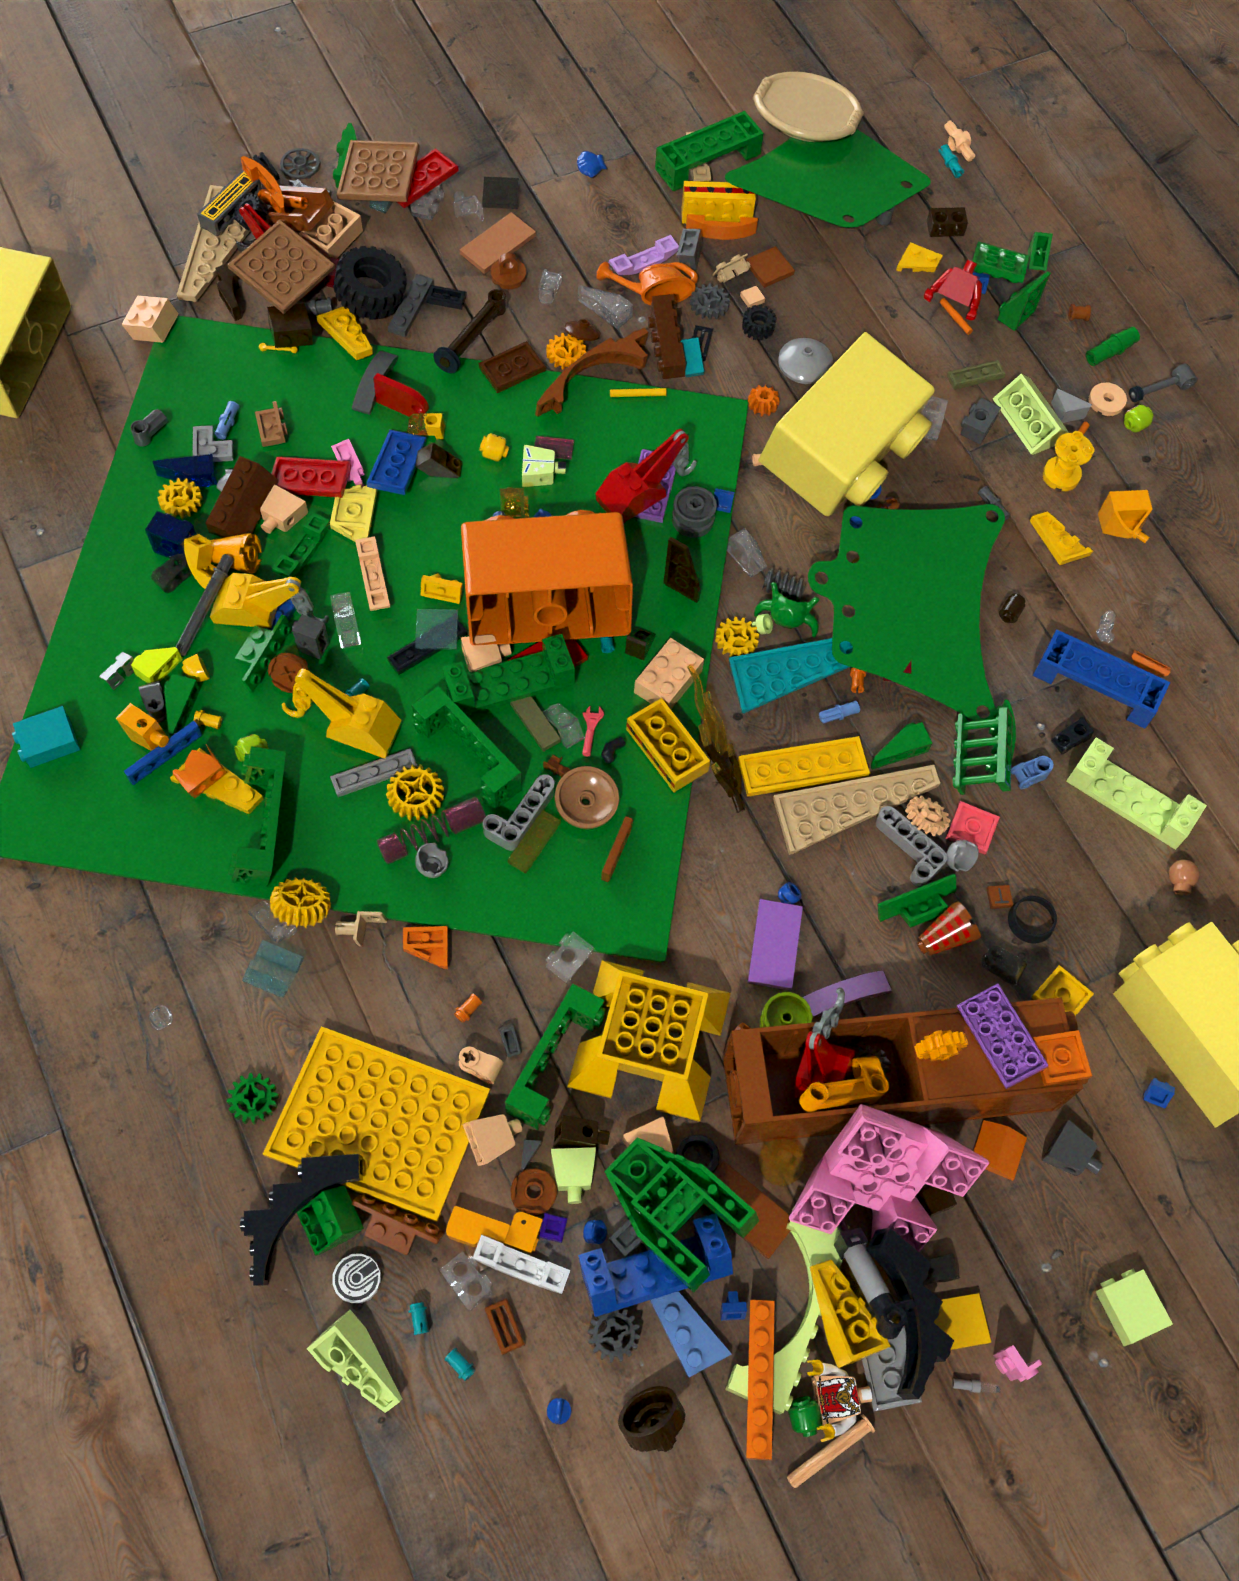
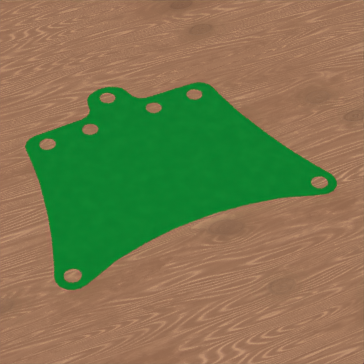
M994 504L933 510L883 509L863 506L847 507L842 518L837 558L832 561H818L811 566L808 572V582L811 589L815 593L828 598L834 606L832 655L834 659L840 664L881 676L922 693L959 713H963L964 716L973 721L995 719L994 713L996 708L985 677L979 623L981 591L991 548L1005 522V515L1002 509ZM993 510L998 514L996 522H990L986 518L988 511ZM853 516L859 517L863 523L861 528H853L850 525V518ZM849 551L858 553L859 561L857 563H851L847 560L846 555ZM824 572L827 574L828 582L826 584H819L815 580L816 573ZM851 605L855 609V615L851 618L844 616L842 613L843 606ZM841 642H850L853 646V651L850 654L843 653L839 647ZM911 661V674L904 673L903 671ZM984 705L989 709L990 714L987 718L978 716L976 711L978 706Z

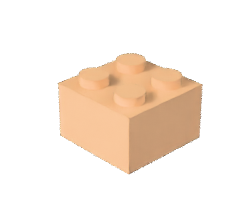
M137 296L122 326L133 340L163 343L179 313L168 298Z

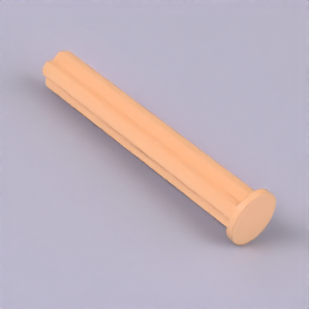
M862 1414L860 1421L787 1476L791 1486L797 1488L870 1431L874 1433L875 1429L867 1417Z

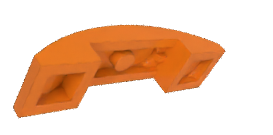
M245 156L240 157L242 169L250 180L254 182L259 179L271 194L273 209L278 213H285L282 191L271 173L258 162Z
M687 214L686 229H701L702 237L710 239H740L756 234L758 218L740 217L739 222L706 221L705 215Z

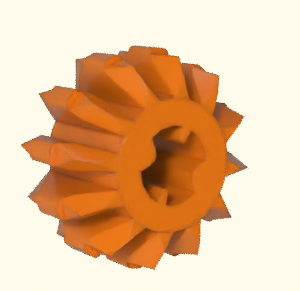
M766 384L764 387L758 385L756 389L752 388L748 396L749 410H753L754 415L760 413L761 417L764 414L770 416L771 412L775 413L780 403L778 391H774L773 387L767 388Z

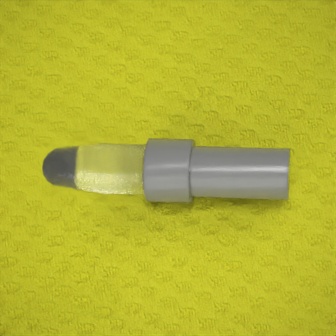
M953 1378L952 1388L969 1390L974 1393H1000V1388L996 1384L973 1379Z

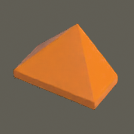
M1137 650L1133 651L1132 659L1135 666L1158 677L1167 676L1171 672L1170 667Z

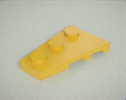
M1048 511L1034 515L1029 520L1059 565L1079 560L1092 554L1093 550L1082 546L1079 543L1080 539L1075 535L1072 537L1066 532L1065 526Z

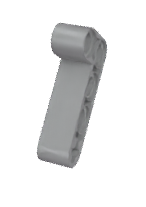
M549 775L539 776L508 821L495 814L487 815L483 820L485 837L506 850H516L553 798L554 779ZM531 802L538 803L537 806H530L529 804ZM524 818L527 822L519 823L518 820ZM490 825L497 826L494 830L488 829ZM509 835L516 837L514 840L506 839Z
M886 806L880 810L876 819V827L918 863L910 876L913 885L916 887L927 885L946 863V852L921 830H918L915 825H912L895 808ZM902 830L906 832L907 835H902L899 831ZM915 844L921 845L923 849H918ZM931 858L938 859L940 863L933 862ZM918 872L924 873L926 877L919 876Z

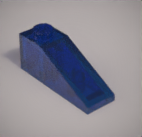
M213 454L153 461L157 476L174 481L180 478L181 482L187 478L189 483L194 481L195 485L199 487L217 485V471Z

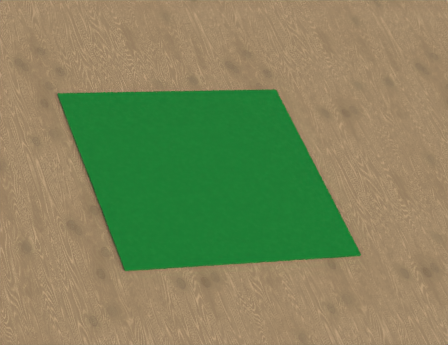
M177 316L164 342H154L22 719L24 720L63 706L70 718L80 750L30 768L26 761L22 762L18 754V750L21 749L20 744L14 742L0 782V858L270 900L274 887L279 885V882L285 883L286 879L292 881L295 877L298 880L305 878V880L310 881L313 879L314 883H321V887H326L327 892L330 893L331 907L329 910L352 914H357L358 911L382 912L389 920L427 926H448V929L663 963L666 959L692 782L673 792L626 730L627 718L650 705L649 702L634 693L635 680L667 641L672 638L704 659L702 672L671 709L698 744L734 498L731 512L727 513L716 510L712 529L706 535L697 538L683 536L676 531L672 523L673 504L676 495L687 487L698 486L705 488L713 496L716 488L731 492L736 491L748 401L666 388V396L610 397L611 389H652L662 387L575 375L563 391L562 412L556 414L552 409L537 417L535 415L537 402L559 377L561 372L546 370L497 393L479 368L478 363L482 362L481 360L459 357L460 367L455 373H447L441 370L435 363L434 353L370 344L373 352L372 355L356 360L335 339L313 335V345L296 346L298 348L297 353L268 349L260 351L259 344L265 343L266 346H275L270 329ZM379 351L398 356L392 372H388L386 377L418 391L429 405L427 414H443L446 425L444 439L428 436L425 428L426 424L424 423L425 417L413 419L377 402L370 415L352 410L360 381L371 360ZM229 401L236 402L240 408L234 418L235 423L230 427L226 439L222 440L214 435V441L232 440L234 461L194 463L193 427L213 426L215 432L220 422L219 417L224 413L227 403ZM276 401L278 408L282 407L284 419L281 420V423L286 424L288 433L284 435L286 443L263 447L255 412L274 408L273 402ZM158 409L162 411L167 417L168 422L151 436L152 440L149 445H136L130 428L131 424L135 421L143 420L153 410ZM228 415V417H227V419H226L224 425H226V423H227V421H228V419H229V417H230L229 415ZM682 429L689 436L687 441L689 445V463L684 470L691 466L693 460H696V466L686 476L678 475L676 470L663 523L633 517L624 523L633 581L631 632L639 627L656 634L645 659L641 660L625 654L628 635L612 637L614 651L611 653H603L601 651L600 638L575 639L588 656L587 661L575 667V684L531 696L561 738L560 743L544 752L510 703L468 714L467 716L521 772L522 790L497 810L491 805L487 806L481 798L482 791L480 789V778L489 772L487 765L483 761L479 762L473 754L474 751L470 747L466 748L460 741L457 733L453 734L447 725L430 738H427L423 733L419 734L417 732L412 717V705L437 686L448 695L443 678V666L462 661L465 672H469L461 647V639L400 675L397 674L388 662L387 657L455 617L466 629L467 635L465 637H469L461 525L463 523L485 521L493 517V514L497 511H503L506 516L515 519L533 518L539 509L549 512L552 516H564L578 510L607 513L596 501L595 493L609 473L626 462L638 464L642 449L654 451L676 430ZM389 430L409 434L414 433L413 435L417 434L418 436L427 437L425 446L435 443L462 461L459 478L429 476L416 468L405 495L378 490L369 537L375 536L390 608L370 611L356 542L334 531L329 525L323 540L311 559L293 577L298 578L301 581L300 587L306 590L314 606L313 615L320 619H324L326 615L329 617L325 627L330 644L321 660L298 651L291 628L289 635L286 636L281 644L280 650L275 654L276 656L280 653H291L302 657L308 664V671L343 693L347 689L350 690L360 678L366 680L370 688L363 694L383 700L402 720L401 728L387 756L411 748L417 766L422 765L424 770L429 767L431 773L436 772L438 778L442 780L441 786L444 787V793H442L444 800L440 801V808H435V814L428 812L427 819L424 815H421L419 821L416 820V816H413L409 821L407 814L401 818L399 812H393V807L389 806V799L386 796L388 792L387 784H391L390 779L337 797L330 776L379 760L381 757L327 738L326 733L331 720L313 700L303 717L294 718L286 714L282 709V703H285L290 710L297 711L292 701L293 693H287L277 688L272 682L271 675L269 676L268 669H266L254 691L250 692L242 681L249 666L237 663L235 657L254 627L213 623L210 614L215 599L186 655L181 656L183 660L160 681L164 692L165 683L167 680H170L172 674L186 677L182 670V662L198 654L206 666L210 679L197 682L200 691L185 726L193 721L196 711L204 710L205 713L222 717L220 729L205 725L199 726L202 733L200 738L135 785L129 782L124 770L151 751L133 742L116 718L130 703L148 714L138 688L148 683L135 675L134 672L127 676L122 667L117 672L125 680L115 690L110 687L107 681L99 676L116 662L115 658L122 652L135 659L145 650L176 647L205 590L195 579L187 564L184 552V539L197 534L202 535L208 540L221 538L208 532L206 521L221 494V491L217 489V483L226 474L225 469H233L239 456L259 463L270 473H272L276 457L338 461L331 446L349 439L364 470V475L360 478L364 486H367V480ZM490 433L505 438L506 446H509L506 458L502 457L498 462L483 457L482 451H479L483 437H487ZM524 445L555 451V462H566V473H554L552 485L522 487ZM177 478H180L181 482L187 478L189 483L194 481L195 485L199 486L203 500H200L202 505L200 507L196 506L197 512L191 511L190 517L184 514L183 519L180 518V515L173 518L171 514L166 515L165 511L161 510L157 497L160 496L159 490H164V484L170 485L169 480L175 483ZM347 481L345 489L355 486L354 481ZM293 494L306 501L308 513L287 532L275 527L270 534L266 533L261 528V525L264 523L261 516L253 532L254 535L258 536L261 543L262 553H258V559H261L258 570L255 573L249 574L264 581L287 578L273 572L271 568L282 554L286 555L300 537L303 532V525L312 513L331 521L335 497ZM670 537L689 547L701 589L697 603L663 584L668 540ZM211 562L212 565L217 567V563ZM232 568L227 573L229 576L232 573L247 574ZM438 573L442 579L450 581L456 579L463 583L460 604L421 596V579L423 575L432 576ZM297 609L289 621L292 627L294 622L298 621L301 617ZM538 642L509 644L511 655L501 657L502 662L507 661ZM114 673V674L109 678V680L112 679L116 674ZM590 706V713H598L599 707H601L604 717L599 721L594 730L591 754L586 757L582 755L587 731L583 712H586ZM166 719L165 721L160 722L159 725L165 732L166 736L170 738L168 731V722ZM256 734L261 739L266 740L268 749L286 751L273 867L267 887L231 883L232 875H228L232 854L237 853L238 847L259 848L261 843L260 831L264 820L262 815L266 802V786L248 784L263 795L264 798L250 814L228 806L218 799L207 797L204 793L194 798L180 783H174L170 779L173 775V770H178L185 763L192 750L197 751L201 748L211 755L206 746L207 744L219 762L243 781L245 780V775H241L243 761L240 762L234 748L240 738ZM622 737L625 746L615 750L613 754L615 756L614 762L606 764L604 758L601 757L604 745ZM552 755H555L558 758L562 757V761L559 764L570 770L577 767L590 766L606 772L614 780L619 792V803L613 817L604 825L593 829L578 828L566 822L559 814L555 804V791L561 776L558 774L554 775L550 770L544 769L543 761L548 762ZM549 775L554 779L553 798L516 850H506L485 837L483 820L487 815L495 814L508 821L539 776ZM426 783L425 790L431 795L433 789ZM400 790L398 797L405 802L406 795ZM583 799L582 803L587 805L589 800ZM531 802L529 805H530V806H537L538 803H537V802ZM627 816L633 820L632 830L609 882L601 880L602 870L624 818ZM522 818L519 819L518 822L525 823L527 822V820ZM490 825V826L488 827V829H491V830H494V829L497 828L496 825ZM509 835L506 837V839L508 840H514L516 838L513 835ZM426 843H436L439 849L446 851L449 863L446 872L440 877L428 878L416 868L415 857L419 848Z

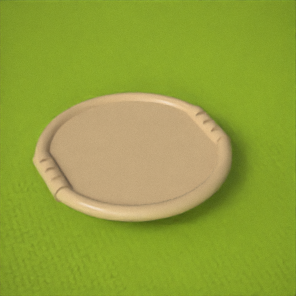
M782 72L765 77L753 95L758 112L768 123L782 133L803 141L822 142L852 135L855 133L864 115L858 99L847 88L829 78L812 73Z

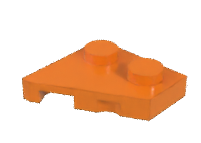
M448 926L403 927V951L440 968L448 969Z

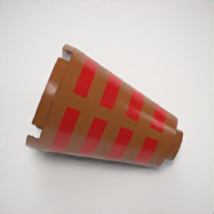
M959 901L951 904L918 937L919 942L917 945L923 954L927 953L931 956L981 938L976 923L973 925L971 915Z

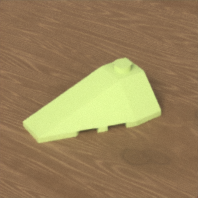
M351 1310L336 1320L307 1348L328 1372L333 1370L343 1377L342 1382L346 1385L351 1383L361 1390V1395L383 1412L386 1413L402 1400L366 1327Z

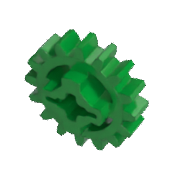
M249 1073L248 1079L240 1076L241 1082L239 1084L233 1082L232 1084L235 1089L228 1090L229 1095L232 1096V1098L226 1099V1102L232 1105L229 1111L235 1113L234 1117L236 1120L242 1117L244 1124H247L249 1119H251L254 1125L257 1123L258 1118L263 1122L266 1121L264 1115L272 1116L271 1107L278 1106L273 1101L279 1098L278 1093L273 1092L277 1089L275 1084L270 1085L271 1080L269 1077L263 1080L261 1073L256 1078H254L252 1073ZM257 1085L263 1086L267 1091L258 1090ZM253 1092H254V1094L256 1095V1097L254 1098V1100H253V1102H252V1104H251L249 1100L252 1099V1095H253ZM239 1106L247 1107L248 1113L242 1111Z

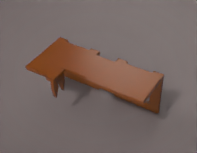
M552 755L548 762L543 761L544 769L550 770L554 775L558 774L561 778L570 771L569 768L559 764L562 761V757L558 758Z

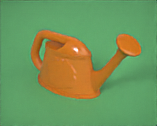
M606 261L599 266L596 275L599 281L606 278L612 279L640 294L642 301L648 305L652 303V296L674 294V304L679 303L691 296L692 292L695 291V284L698 281L697 273L681 262L653 264L644 268L639 273L640 283L629 281L613 273L610 269V264ZM679 270H681V271H683L684 273H686L688 276L691 277V279L687 278V277H686L684 274H682Z

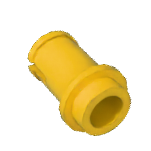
M201 710L195 712L193 721L198 726L205 725L219 730L222 717L211 715Z

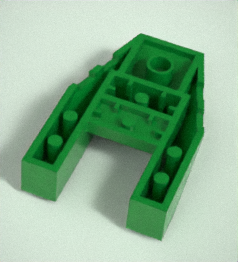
M636 1138L604 1171L638 1238L693 1293L710 1276L707 1267L674 1237V1234L703 1203L743 1239L759 1222L756 1211L704 1165L689 1161L681 1155L665 1151L664 1148L640 1138Z

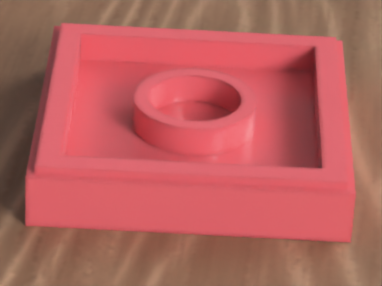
M960 801L945 839L952 842L967 840L977 845L979 853L985 855L1000 817Z

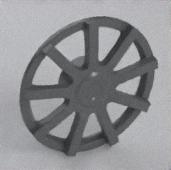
M304 148L292 149L286 152L280 161V167L284 175L295 180L310 179L312 175L319 171L320 166L318 156L313 151ZM299 151L307 152L306 156L300 155ZM296 152L297 156L292 158L289 154ZM311 154L315 157V159L307 161ZM287 158L293 163H284L283 161ZM316 163L315 167L309 166V164Z

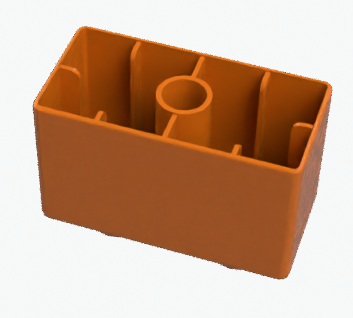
M578 510L564 516L518 519L498 515L490 517L485 521L465 522L461 525L466 605L471 645L542 642L544 638L559 634L563 635L564 640L626 636L631 633L633 581L623 517L620 513H594L588 510ZM494 635L496 641L476 644L473 636Z

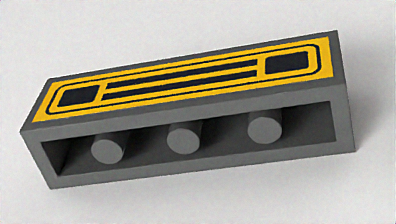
M243 170L235 175L197 213L200 227L218 237L235 220L234 212L236 211L234 209L239 206L237 203H241L243 197L246 199L248 194L258 196L259 190L262 189L261 181L258 179L252 182Z

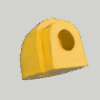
M198 654L182 662V670L187 678L195 679L197 682L210 679L206 666Z

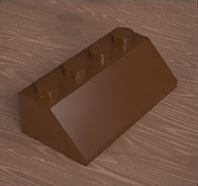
M239 456L206 521L208 532L221 538L246 533L253 534L262 516L261 506L272 487L278 484L279 479L259 463Z

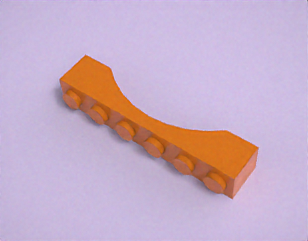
M750 1300L746 1459L772 1461L775 1301Z

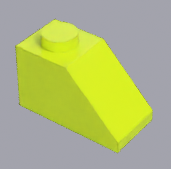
M176 647L145 650L134 659L131 666L135 675L149 684L161 681L183 659Z

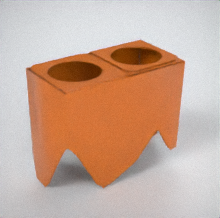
M207 744L206 746L211 755L192 750L185 761V770H173L175 778L194 798H197L227 773Z

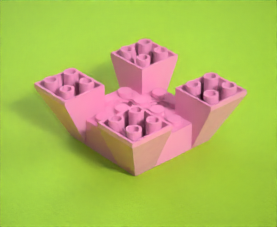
M860 1104L812 1171L789 1216V1220L832 1234L854 1203L872 1209V1237L876 1230L891 1228L920 1252L937 1231V1226L915 1197L924 1184L963 1197L989 1165V1161L941 1132Z

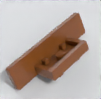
M360 1193L352 1202V1205L372 1214L364 1236L404 1255L410 1253L416 1235L435 1244H438L444 1236L445 1232L441 1231L435 1224H426L418 1220L417 1216L410 1213L405 1214L397 1210L394 1205L379 1202L370 1195Z

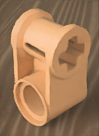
M474 1047L463 1048L459 1054V1067L461 1070L488 1084L495 1083L504 1062ZM469 1056L473 1057V1061L465 1062V1059H468Z

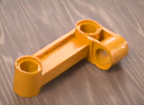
M876 1056L852 1059V1072L855 1079L823 1084L820 1082L812 1083L800 1096L799 1102L801 1107L807 1112H816L818 1109L866 1102L869 1104L876 1103L889 1089V1083L884 1075L879 1059Z

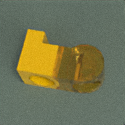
M412 414L409 417L407 432L418 436L427 435L435 436L436 439H444L446 425L443 414Z

